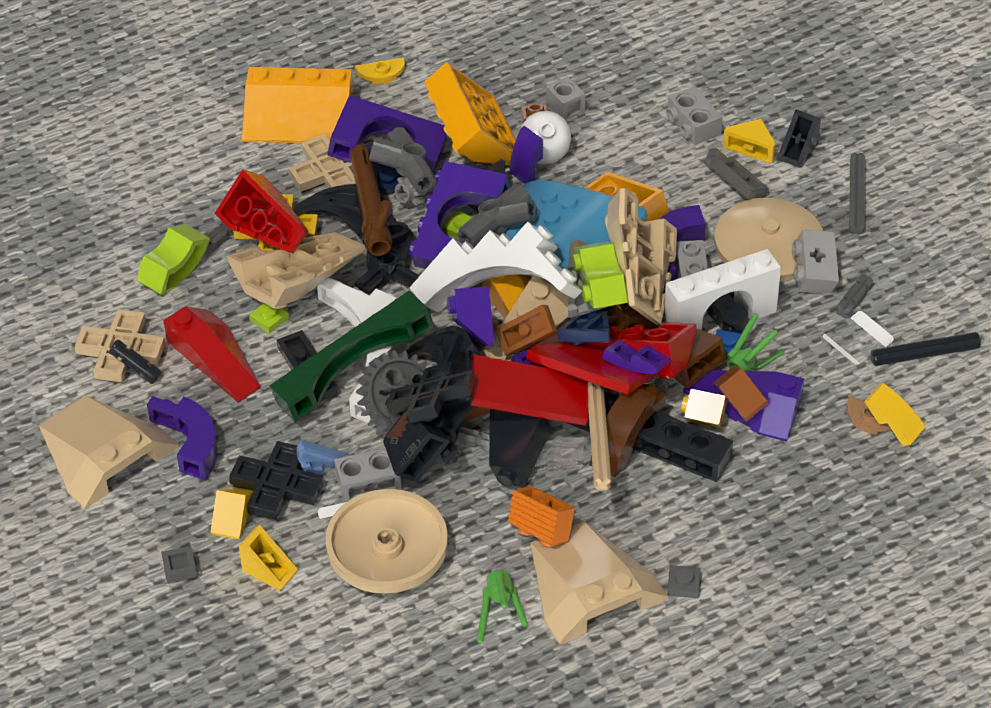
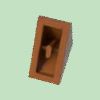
M736 365L712 383L746 422L769 404L743 369Z

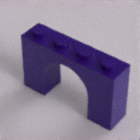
M349 95L331 135L327 155L351 163L350 152L354 146L361 144L370 136L378 134L387 135L395 127H404L412 140L425 148L424 159L434 174L448 135L443 129L445 125Z
M444 161L442 170H438L435 176L437 179L435 190L427 198L426 215L419 220L417 240H413L410 246L409 255L412 257L414 266L426 269L452 240L441 230L443 219L452 209L467 204L479 206L486 200L498 198L510 188L507 174Z

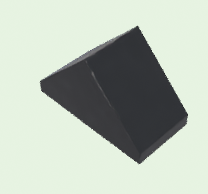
M795 109L777 159L802 168L818 145L821 118Z

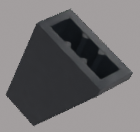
M490 409L489 466L500 484L504 486L525 487L552 432L545 418Z

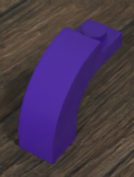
M699 205L675 209L659 218L667 220L677 228L676 242L705 241L706 223ZM674 261L669 262L667 273H671L670 281L676 280Z
M152 396L147 403L150 422L177 430L187 437L177 453L179 472L206 481L215 466L218 453L215 428L210 415L197 402L184 396L179 404Z

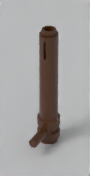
M358 144L352 148L350 158L363 218L361 227L365 247L372 255L382 256L388 253L392 245L388 224L392 203L388 200L381 202L374 165L372 161H369L371 151L365 145Z

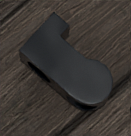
M735 291L729 292L716 299L706 312L721 330L742 334L748 324V312L734 301Z

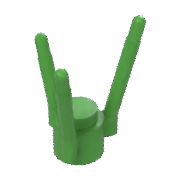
M757 313L753 314L736 345L727 354L729 369L736 365L742 368L743 371H757L785 353L781 349L755 363L757 361L756 355L778 334L776 330H773L752 351L748 348L741 350L758 318Z
M496 570L487 576V587L482 590L483 603L478 629V643H482L484 639L490 599L496 603H501V607L506 609L508 607L507 601L511 598L522 626H528L525 613L517 596L516 587L512 585L511 576L506 571Z

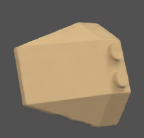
M621 188L608 203V214L605 217L610 242L614 244L617 262L621 272L624 274L629 306L654 324H661L665 308L664 285L671 280V273H667L669 262L675 261L677 228L665 219L642 221L638 218V198L626 188Z
M332 232L304 238L294 254L279 248L262 251L260 247H254L228 255L227 259L245 294L274 309H280L288 306L290 302L299 300L364 252L365 245L339 233Z
M86 395L39 425L67 493L84 509H87L109 494L106 480L146 453L157 462L179 447V444L162 428Z
M585 521L571 526L569 541L557 544L556 547L543 546L540 544V539L530 543L544 620L559 645L586 634L587 620L634 600L640 609L644 610L669 599V596L654 574Z

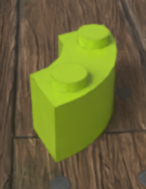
M187 224L168 227L161 243L152 252L143 255L136 280L160 295L171 291L190 275L199 264L207 249L210 238Z
M605 241L575 247L576 254L572 255V265L574 271H579L584 302H589L594 309L628 303L624 274L619 268L614 244Z

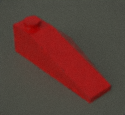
M242 169L214 213L229 229L294 254L308 233V230L280 191L265 176Z
M184 306L163 320L167 342L239 403L261 388L230 328L210 310Z
M669 322L661 323L660 328L645 329L644 324L634 325V327L618 331L617 326H609L610 342L588 343L606 349L616 341L621 340L637 351L649 345L671 359L670 364L657 372L655 376H659L661 379H671L687 367L697 327L696 324Z

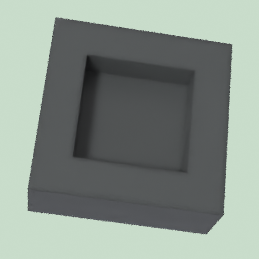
M191 546L161 552L167 583L197 577Z
M670 565L667 595L698 599L700 568Z

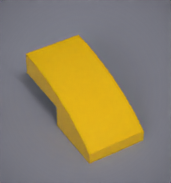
M884 383L879 384L864 401L879 424L888 423L899 442L905 446L911 445L926 427L914 410Z

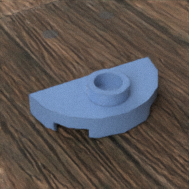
M301 440L297 446V458L302 468L315 474H324L325 468L335 466L334 459L349 455L348 453L305 440Z

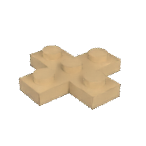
M325 134L302 142L301 150L308 161L288 168L289 176L300 192L323 183L328 188L345 184H356L354 174L352 173V163L327 155L330 141Z
M118 309L110 329L82 326L74 347L76 354L99 357L93 371L95 379L123 382L128 367L121 362L122 359L120 357L116 359L109 354L108 351L117 339L121 340L127 345L126 348L128 350L132 348L149 361L148 364L158 365L165 347V338L141 334L146 322L144 312Z

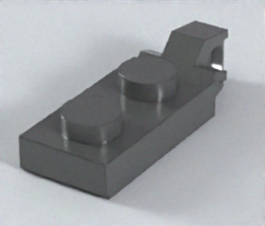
M717 148L709 149L704 163L711 171L715 170L725 183L737 189L741 197L747 200L766 197L769 188L737 160L727 158Z

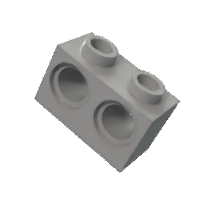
M696 86L668 96V108L666 109L668 120L671 123L675 122L680 128L681 135L685 139L688 138L693 145L721 135L723 117Z
M386 448L374 449L369 452L334 459L336 479L343 502H347L369 491L381 489L402 490L401 477L395 475Z

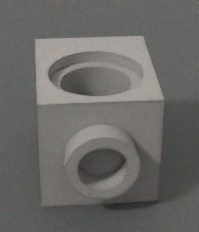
M567 76L546 86V104L555 113L567 120L585 112V93Z

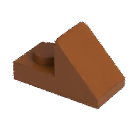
M541 305L495 329L506 356L524 352L540 343L543 339L558 332L548 305Z

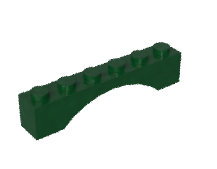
M407 291L269 385L277 405L296 423L319 407L322 397L331 382L354 361L384 347L412 343L433 329L435 326L429 308L412 292Z

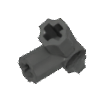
M395 127L393 131L387 133L386 140L375 137L369 161L396 168L400 175L409 179L413 188L418 193H427L436 185L437 179L424 159L425 148L415 143L404 127Z
M514 184L498 198H492L481 203L478 207L479 213L459 228L457 236L461 243L467 241L475 248L489 230L500 234L510 226L535 222L537 218L535 202L533 199L531 200L529 192L522 185Z

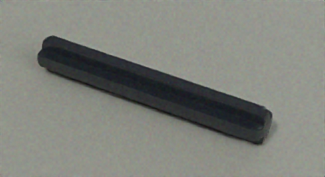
M977 332L883 347L871 350L870 358L874 366L973 350L980 348L981 338Z

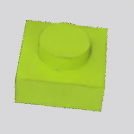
M458 211L443 225V233L459 240L457 236L459 228L473 217Z
M265 303L249 314V320L268 334L289 319V313L283 308L274 309Z

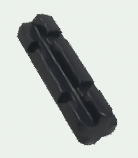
M117 339L110 347L109 354L116 359L120 357L124 365L138 375L142 373L144 375L143 378L153 384L160 376L161 370L154 364L150 366L147 359L132 348L128 350L126 348L127 345Z

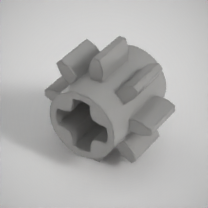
M403 176L397 179L399 184L395 187V196L399 202L406 203L407 208L425 202L424 196L427 193H418L407 177Z

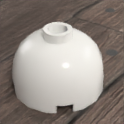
M538 111L530 115L521 125V128L526 126L543 139V159L537 162V164H553L567 154L571 143V132L566 120L559 114L551 111Z

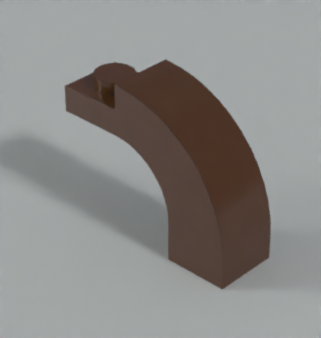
M643 384L628 395L621 393L606 417L610 472L613 477H616L629 464L635 440L644 423L665 404L667 394L659 391L653 385ZM591 456V460H590V464H589V465L593 467V465H592V456Z

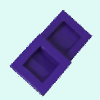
M523 126L518 133L513 147L510 174L526 184L535 181V164L543 159V139L526 126Z
M621 340L607 347L602 356V359L615 366L646 374H656L669 365L671 361L669 357L649 345L637 351Z

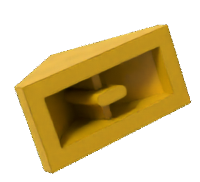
M762 119L725 128L723 148L769 164L773 163L775 142Z
M230 486L217 490L211 526L212 535L240 540L250 514L247 513V504L252 496V490Z
M261 525L256 526L239 545L242 571L279 591L298 571L297 567Z

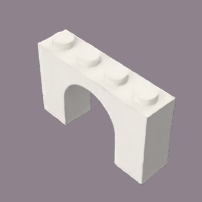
M765 249L667 282L664 323L696 324L697 329L702 330L703 316L708 307L719 297L733 291H739L738 302L747 310L750 319L754 313L758 314V318L775 313L777 310L781 267L770 251Z

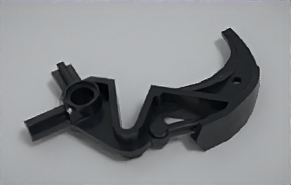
M345 184L324 189L302 200L292 208L297 216L306 212H324L340 218L358 236H361L362 244L365 245L361 227L363 218L356 184ZM379 193L381 202L387 200L385 195ZM392 216L388 217L392 238L390 250L382 256L372 255L367 250L366 265L368 271L354 284L356 288L364 293H368L379 282L389 283L397 280L411 287L420 276L405 267L414 234L408 228V225L404 222L396 221V218Z
M459 326L441 328L406 350L408 359L415 354H427L434 357L438 365L452 362L456 370L455 374L472 369V353L473 355L487 357L483 347ZM471 395L463 400L451 399L444 401L438 417L431 420L450 440L449 444L440 454L445 463L450 460L454 463L458 460L457 455L459 452L455 445L459 434L458 427L469 412L478 407L471 405Z

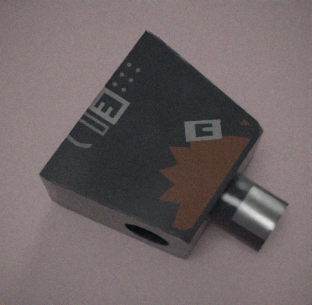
M407 410L404 413H393L390 418L393 427L384 437V446L395 475L417 483L449 444L450 440L432 421L410 423L406 414Z

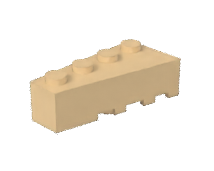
M533 276L501 326L541 305H548L558 330L571 319L568 318L569 296L539 277ZM497 333L494 335V345L486 347L484 350L487 357L511 361L513 356L519 354L506 356Z

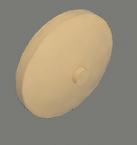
M755 198L732 206L720 217L715 227L714 245L723 263L768 249L781 267L779 282L794 279L796 257L792 256L793 241L797 240L802 230L823 231L815 216L798 204L778 198Z
M381 489L360 494L343 504L328 524L325 542L330 565L345 582L358 589L372 593H397L424 583L437 572L447 553L448 534L441 513L428 500L404 490Z

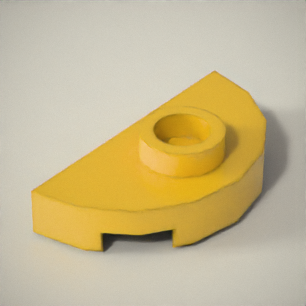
M402 57L355 65V73L360 79L372 81V84H387L397 80V76L404 72L405 60Z

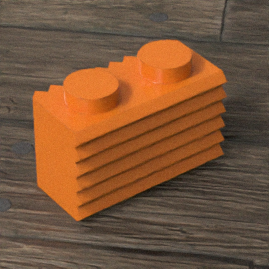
M527 486L512 492L513 496L507 522L517 527L518 533L534 536L540 539L541 545L546 547H556L557 544L569 541L574 506H570V504H566L561 499L552 497V495H548V493L539 490V488H534V486Z

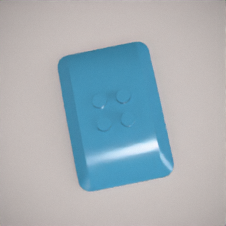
M545 180L531 181L522 186L529 192L531 200L533 199L536 205L537 218L531 224L537 228L539 225H542L553 235L551 240L558 247L554 254L561 260L559 266L562 269H568L571 242L575 240L587 244L610 242L605 217L608 214V203L614 196L579 186ZM638 205V218L645 221L647 219L646 209ZM525 224L510 226L502 233L513 239Z

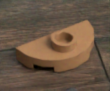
M849 395L846 412L853 426L871 434H878V432L888 430L892 431L888 423L879 424L864 401Z

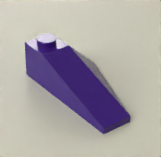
M474 287L452 290L451 296H447L448 314H452L453 321L483 347L494 345L490 288Z
M712 370L689 389L684 387L683 393L690 395V391L693 389L722 395L712 383L728 370ZM744 371L769 404L747 422L728 401L725 414L735 422L738 420L749 426L751 431L759 435L787 442L802 401L805 378L777 371Z

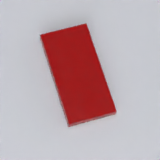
M557 333L527 350L526 360L626 395L656 375L633 372L615 366L602 359L605 348L588 342L580 345H571L569 341H558Z
M480 355L473 356L471 370L474 371L477 382L471 395V405L586 426L588 421L587 381L550 368Z

